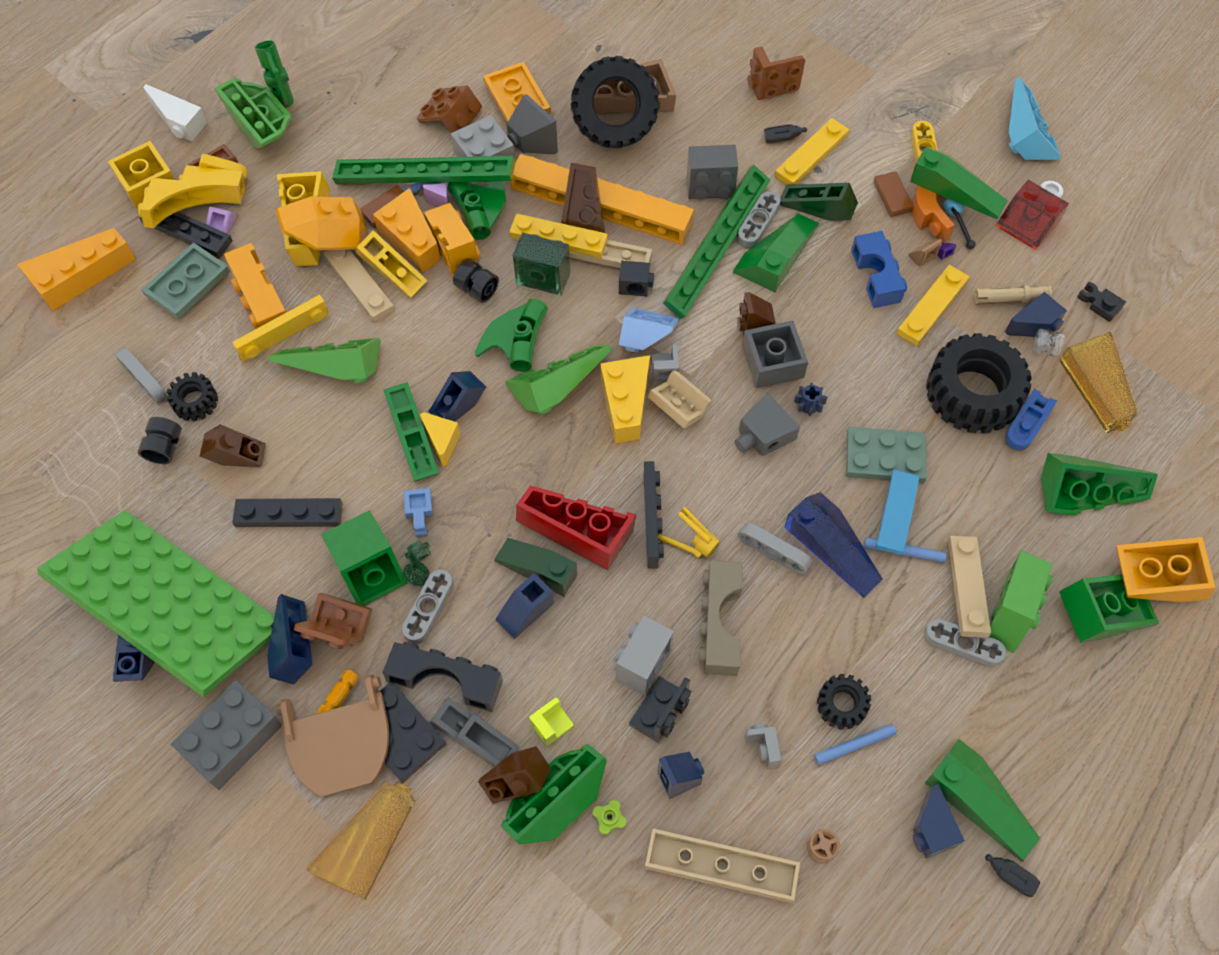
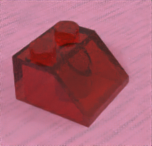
M1028 179L1015 194L998 220L996 227L1037 250L1061 221L1069 203Z

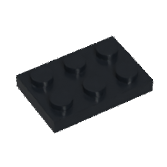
M391 681L379 691L383 695L389 725V747L385 764L403 784L447 744Z

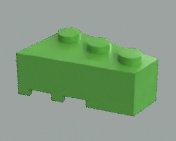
M1022 550L1009 571L1000 594L999 605L997 609H994L991 616L994 619L990 624L991 634L989 637L1002 642L1006 650L1012 653L1015 652L1030 627L1033 629L1037 627L1042 615L1038 613V609H1042L1047 599V594H1044V591L1048 590L1053 580V576L1049 575L1052 563Z

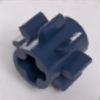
M810 383L805 388L800 386L798 394L794 399V403H800L798 411H803L809 416L816 411L821 413L823 405L827 401V396L822 395L823 387L819 388L813 385V383Z

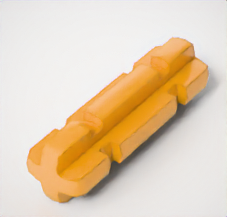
M346 669L340 676L341 681L336 682L324 700L326 701L325 705L321 704L316 714L340 708L351 691L350 687H354L358 681V675L352 670Z

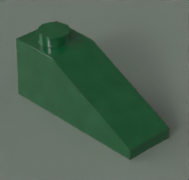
M850 183L786 185L780 197L781 206L829 221L851 220L858 204Z
M507 538L494 559L495 562L526 578L535 573L553 592L565 597L577 577L576 562L552 550Z

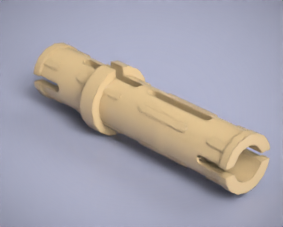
M1022 284L1021 287L976 288L975 293L977 294H974V300L976 304L1020 301L1022 304H1028L1029 301H1034L1043 292L1052 295L1051 285L1029 286L1028 284Z

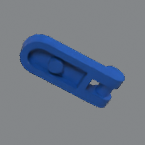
M1034 388L1006 433L1005 440L1007 444L1015 450L1027 449L1057 400L1051 397L1048 399L1040 395L1041 392Z

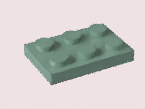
M193 242L142 289V292L146 297L179 320L220 282L230 270L226 264Z
M848 427L846 477L890 480L893 470L917 475L919 476L918 483H925L927 479L926 433Z

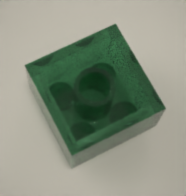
M522 232L513 253L516 284L561 296L570 275L569 244L559 240L542 238L536 234Z

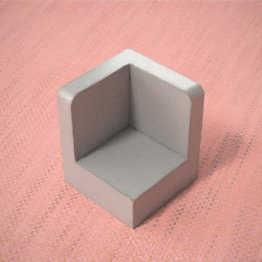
M677 343L672 344L671 353L652 355L653 382H667L672 371L677 370L679 372Z

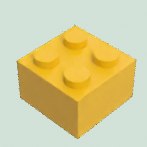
M151 141L108 161L118 182L137 210L139 203L143 202L145 187L149 186L151 178L175 180L170 169Z

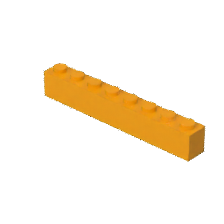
M520 154L515 163L512 181H510L511 189L564 206L570 169L539 160L532 156ZM597 177L604 220L671 242L684 244L693 225L694 209L645 194L641 191L623 187L620 184L607 182Z

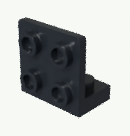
M659 676L632 717L629 726L659 743L663 736L668 738L676 724L674 721L677 717V712L683 714L690 702V699H688L692 692L689 690L690 680L685 677L680 686L677 687Z

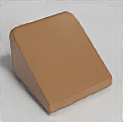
M938 239L922 245L909 253V257L918 266L925 264L937 257L942 240Z

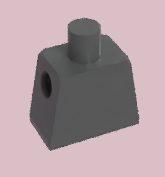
M767 393L741 419L739 426L741 436L734 442L742 453L753 447L760 455H766L795 441L798 437L800 426Z

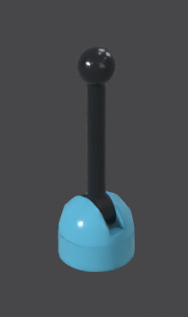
M947 199L943 203L945 211L950 216H956L967 241L966 247L973 249L976 243L974 240H971L960 215L963 212L964 205Z

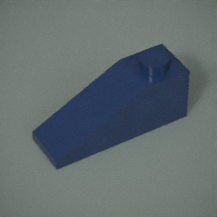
M283 594L279 595L267 654L269 678L294 685L313 664L310 640L301 637V632L294 630L296 623L307 621L305 602Z

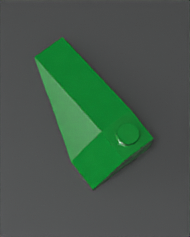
M925 147L915 164L910 180L911 183L994 219L999 218L1008 201L952 156L931 147Z
M798 213L745 252L734 268L733 273L770 291L776 292L819 223Z
M1048 453L1041 474L1045 508L1049 513L1076 515L1080 514L1083 510L1104 509V506L1117 503L1124 505L1151 499L1158 474L1076 456Z
M958 739L926 780L925 784L930 788L939 784L947 802L1021 862L1024 861L1040 837L984 758Z

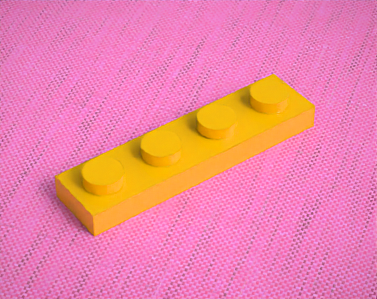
M517 213L509 231L510 238L597 258H602L608 241V234Z

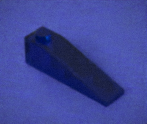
M821 492L806 497L788 514L784 528L863 598L882 581L883 578L841 510Z

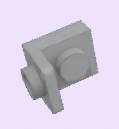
M767 724L751 726L749 730H746L745 742L762 741L763 743H759L761 761L766 760L767 769L779 768L781 756L775 726L767 727Z

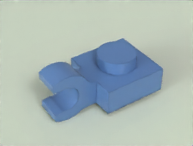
M430 488L404 491L406 518H413L416 537L427 536L425 517L433 516Z

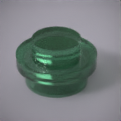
M421 540L414 542L407 547L408 552L404 556L406 559H410L412 564L417 563L431 554L429 550L430 545L428 542L422 543Z
M417 561L406 565L403 570L406 581L413 586H424L430 574L427 566Z

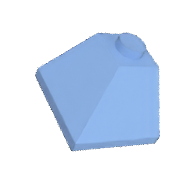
M632 307L624 316L619 345L625 346V350L631 352L644 350L671 333L679 323L680 318Z

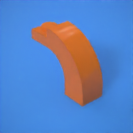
M917 185L912 201L914 206L912 216L917 227L920 230L929 227L932 235L941 239L942 243L949 240L955 224L937 203V199L943 196Z

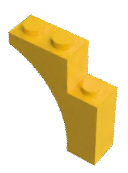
M186 165L183 175H179V180L151 178L149 186L145 187L143 202L139 203L138 215L142 217L145 228H155L171 214L192 206L209 203L241 204L245 192L243 171Z

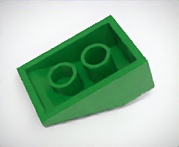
M1122 574L1082 578L1059 591L1063 605L1068 612L1080 643L1097 641L1159 624L1149 600L1127 598Z

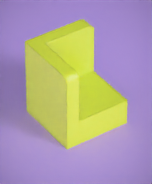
M557 697L529 716L531 726L547 747L574 727L573 722L561 708V703Z

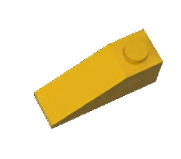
M374 230L356 247L355 253L410 298L428 281Z

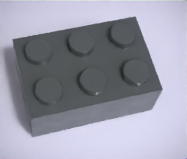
M235 680L170 745L203 777L220 790L282 725L264 705Z

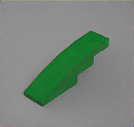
M408 382L383 389L414 482L439 474Z

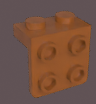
M762 46L754 48L753 57L750 59V75L747 77L750 89L753 88L758 100L797 91L801 85L805 59L800 55L770 62Z
M468 85L438 88L432 93L429 102L420 109L417 120L420 123L442 120L450 133H453L468 126L482 108V105Z
M318 593L311 620L296 623L294 630L301 632V637L309 640L320 638L326 640L327 645L330 647L343 649L344 646H351L353 643L364 640L372 608L325 593Z

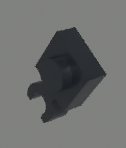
M1088 282L1084 288L1089 293L1081 290L1077 296L1083 302L1092 303L1089 309L1109 322L1112 321L1126 303L1125 300L1106 288L1103 292H1100L1098 287L1092 282Z

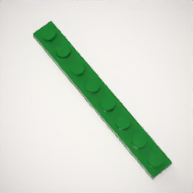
M513 156L337 159L332 179L335 184L512 181L515 159Z
M755 165L747 170L663 302L680 319L688 313L750 211L770 182V179Z

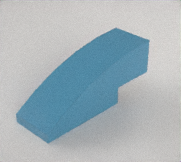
M893 470L882 510L876 549L903 555L915 504L919 476Z

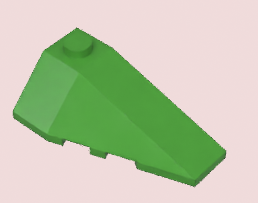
M595 345L569 355V361L566 359L547 363V369L528 370L506 380V386L527 411L537 412L538 414L547 413L552 410V406L560 403L612 351L611 345Z

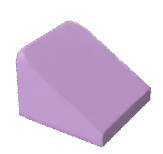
M447 184L423 185L426 203L436 207L449 203Z
M210 206L206 224L228 234L238 214Z

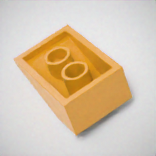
M1203 537L1116 546L1127 598L1179 603L1204 601L1210 599L1216 588Z

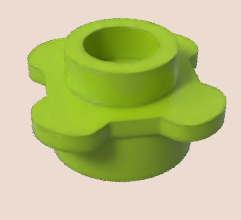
M611 800L608 805L603 807L596 806L593 810V816L598 819L599 831L602 834H609L610 831L617 828L622 829L626 825V818L622 816L620 812L621 805L617 800ZM607 815H612V819L608 820Z

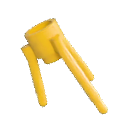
M682 507L683 512H679L678 516L697 533L692 541L695 548L661 534H658V539L690 552L698 559L702 554L708 558L718 547L720 541L686 507Z

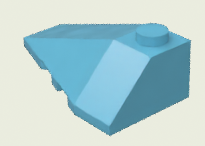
M1018 77L1015 79L1009 124L1011 142L1009 146L1015 154L1019 153L1025 160H1058L1061 158L1059 148L1054 137H1050L1047 131L1049 126L1039 112L1040 107L1031 89Z

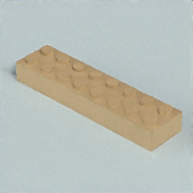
M653 828L644 869L793 903L800 862Z

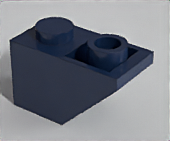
M533 573L513 591L496 617V622L513 639L517 638L554 604L553 591Z
M118 635L113 681L144 680L155 661Z

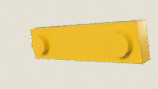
M831 118L775 170L774 177L786 185H797L848 136L850 129Z
M949 264L900 325L896 334L918 346L966 285L970 276Z
M318 295L233 341L232 344L242 362L256 357L259 353L306 327L322 321L329 315L325 301Z

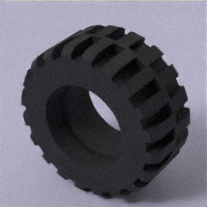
M623 56L603 57L584 69L575 82L570 104L573 120L580 129L579 131L594 144L596 143L605 148L630 146L647 135L656 122L657 112L660 109V102L658 101L659 90L654 84L655 79L653 76H650L646 71L647 68L637 64L636 60L626 59ZM612 80L626 83L633 90L636 97V109L629 121L621 125H609L603 122L594 110L593 100L597 89L603 83Z
M973 333L972 337H969L968 334L959 336L958 340L952 339L947 342L946 346L940 349L934 360L926 382L928 400L930 403L934 402L932 408L935 413H941V419L946 423H953L954 428L959 430L965 428L969 433H976L977 430H981L983 434L991 433L993 428L995 431H998L1015 419L1030 393L1032 376L1031 371L1027 370L1029 365L1026 359H1021V353L1016 348L1012 349L1009 346V342L1004 339L999 341L996 339V336L988 335V337L982 336V333ZM962 372L981 373L995 383L999 393L989 396L973 393L964 387L957 374Z

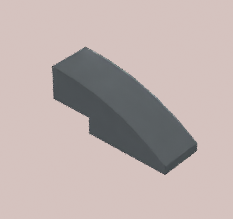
M449 697L445 699L429 721L432 726L494 767L520 748L474 713L471 714Z

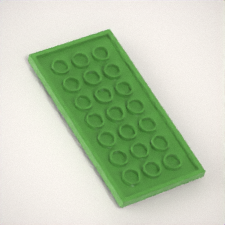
M126 510L37 568L38 575L202 697L206 696L270 642L274 621L273 614Z

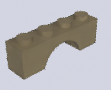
M710 560L709 570L704 569L703 586H708V593L702 596V611L707 612L706 621H701L700 637L705 638V647H700L699 664H704V674L738 675L741 640L731 636L723 628L719 612L728 602L740 598L743 562Z

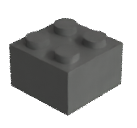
M736 145L689 146L686 175L688 199L730 198L736 189L738 174Z
M794 321L745 330L742 347L756 388L805 377L808 360Z

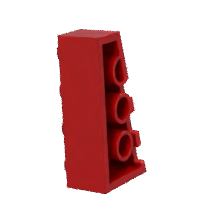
M531 485L516 504V521L606 570L609 569L633 533L636 514L629 512L622 514L615 512L614 508L603 506V508L589 505L588 501L582 499L571 500L564 498V494Z

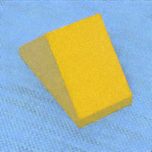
M425 412L421 413V422L442 467L447 466L461 436L459 425L457 422Z

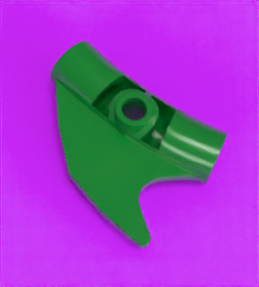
M272 40L260 42L255 46V50L261 67L265 69L263 77L266 85L285 108H288L293 104L294 99L288 83L289 77L285 67L282 65L276 44Z
M490 181L487 185H478L472 182H449L447 189L459 205L472 237L475 240H483L489 237L491 229L506 203L503 181Z
M532 298L526 304L512 309L493 320L482 335L475 350V356L480 357L492 348H499L508 358L511 369L521 372L530 370L536 338L548 311L547 306L542 301Z

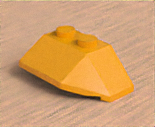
M308 197L276 209L282 233L293 236L296 240L314 250H356V247L363 241L368 231L362 211L352 197Z

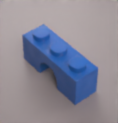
M883 231L855 236L851 252L858 269L872 268L879 272L870 275L866 287L873 308L901 303L904 293L907 291L906 280L901 278L897 259H894L892 256L890 241L886 240Z

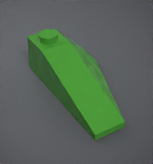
M380 338L349 340L348 343L338 345L337 347L334 346V343H328L315 347L313 351L311 346L285 349L269 355L268 359L271 362L341 380L352 379L353 383L367 381L368 377L376 372L381 342Z

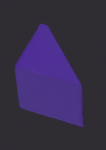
M943 242L937 256L942 260L953 255L957 245Z

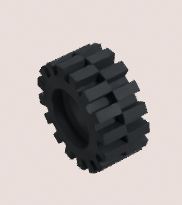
M192 372L191 377L188 373H184L183 379L179 376L176 377L177 383L171 382L170 387L172 389H167V400L179 418L183 417L185 421H189L191 418L193 422L197 421L198 416L202 420L205 419L204 414L206 412L211 415L213 413L211 407L215 409L217 407L215 401H218V396L208 377L206 378L201 373L198 376L197 372ZM191 392H202L201 396L194 402L185 403L183 401L186 395Z
M839 674L838 678L835 675L830 677L829 681L826 680L817 698V704H819L817 710L818 713L823 714L822 719L824 722L829 720V726L834 727V725H838L840 730H843L844 727L852 729L854 725L858 726L866 717L871 707V704H869L871 695H867L868 687H862L863 681L860 679L857 681L853 680V675L849 674L848 678H845V674ZM839 692L850 694L854 699V708L847 712L838 710L833 703L834 695Z

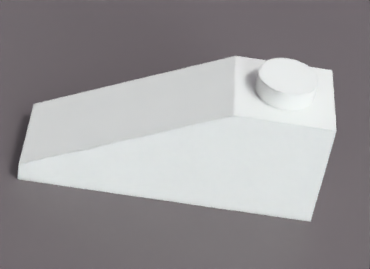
M147 84L144 85L143 88L150 103L172 133L178 138L193 141L207 124L202 108Z

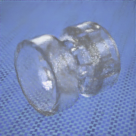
M1038 329L1033 342L1032 352L1037 354L1048 353L1051 357L1059 358L1064 347L1065 334L1059 332L1051 334L1047 330Z

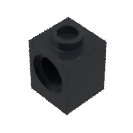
M621 260L619 294L647 297L648 287L653 288L654 273H650V263Z

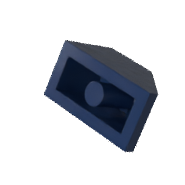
M1043 292L1010 320L1005 333L1012 336L1044 337L1051 331L1055 333L1064 324L1062 319L1067 310L1047 293Z
M471 371L451 372L428 412L431 415L455 422L475 407L486 386Z
M690 752L664 756L659 759L657 774L669 799L701 785L702 775L705 774L699 759H693Z
M939 784L932 786L926 793L913 828L915 834L913 835L914 844L920 853L923 852L925 859L958 847L965 841Z

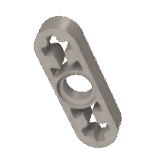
M767 191L761 194L739 229L737 240L741 247L751 249L759 243L779 210L780 197L777 193ZM769 202H772V203H770V205L768 206V208H767V210H766V209H765V204H768ZM760 216L765 219V222L756 223L753 221V218ZM753 230V236L745 238L749 235L750 231Z
M125 346L114 353L122 366L156 403L167 397L160 384Z
M746 522L738 533V537L743 543L795 573L805 574L812 564V559L805 552L753 523Z
M436 570L432 572L424 584L402 626L403 635L408 642L421 644L427 639L453 590L452 577L447 571ZM442 579H444L446 586L441 585L437 591V597L436 595H434L437 589L435 581L440 582ZM433 601L436 607L432 612L424 613L420 609L422 603ZM416 615H418L422 619V621L419 624L421 633L416 632L414 636H412L410 628L417 627L419 619L418 617H416Z
M942 619L932 620L924 631L925 640L930 645L987 667L998 666L1006 656V648L1003 643L991 637H967L972 642V648L968 650L961 648L957 642L958 638L961 637L959 625ZM936 628L941 629L942 636L940 638L935 637L934 631ZM955 633L951 640V643H948V640L950 639V634ZM979 643H981L982 645L979 648L981 650L977 654L975 650L978 648ZM989 648L995 649L994 654L996 656L994 658L989 657Z

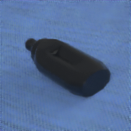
M792 124L768 127L764 129L766 143L792 140L802 132L806 133L807 128H801Z
M990 854L985 856L986 861L991 863L993 870L996 871L997 876L1024 896L1030 898L1034 896L1040 885V881L1036 876L1010 859L992 857Z

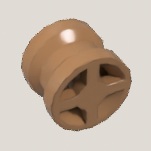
M827 829L816 831L807 844V852L810 858L821 864L833 860L840 848V842L836 834Z

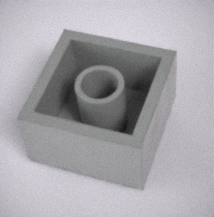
M491 115L451 133L453 151L457 157L513 156L515 159L513 143Z
M646 616L642 617L640 623L635 622L629 631L628 637L630 640L627 646H621L614 658V661L617 662L614 670H616V681L646 696L672 650L674 631Z

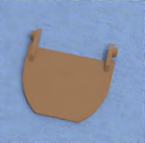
M371 674L365 677L368 700L295 720L294 709L290 699L281 700V704L277 705V712L283 718L281 725L291 767L300 781L315 794L325 797L374 783L380 774L389 747V725L383 695L378 691V688L382 686L379 676L374 677Z

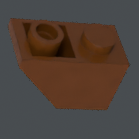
M750 292L744 293L743 303L739 304L740 317H737L738 331L743 332V337L745 330L776 324L771 303Z
M219 424L204 434L199 457L222 466L260 467L266 443Z
M535 746L513 752L483 775L478 783L494 804L540 792L551 767L538 747Z

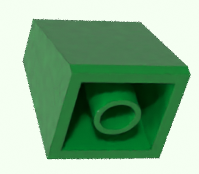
M370 510L321 534L356 604L364 606L408 584L389 542Z

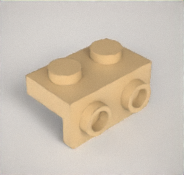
M677 370L670 373L667 382L652 389L648 395L651 401L684 429L702 419L711 402L710 398Z

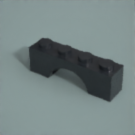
M394 642L382 672L387 682L392 681L394 684L414 689L419 682L427 677L434 675L448 676L457 681L462 687L463 699L466 705L493 712L503 683L501 672H498L496 667L483 664L482 667L473 665L470 660L463 657H456V659L445 657L446 655L443 652L435 649H430L429 652L424 651L411 642H404L403 644Z

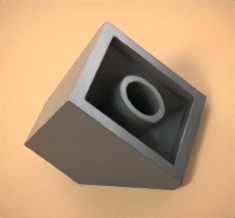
M525 94L507 123V137L514 147L516 146L522 153L556 154L558 152L556 120Z

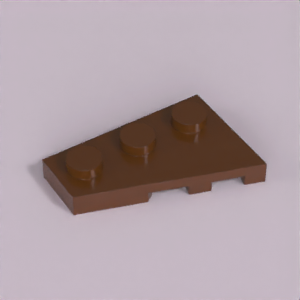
M571 163L561 223L605 233L596 167Z

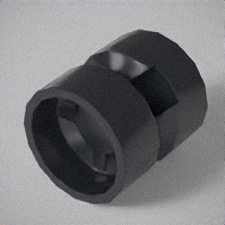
M472 259L463 261L453 277V285L465 293H469L471 297L481 303L487 302L494 295L499 284V277L487 269H483L480 264Z
M151 417L145 429L147 436L142 438L138 449L139 456L152 463L170 464L176 449L174 445L178 443L182 431L181 426L167 418Z

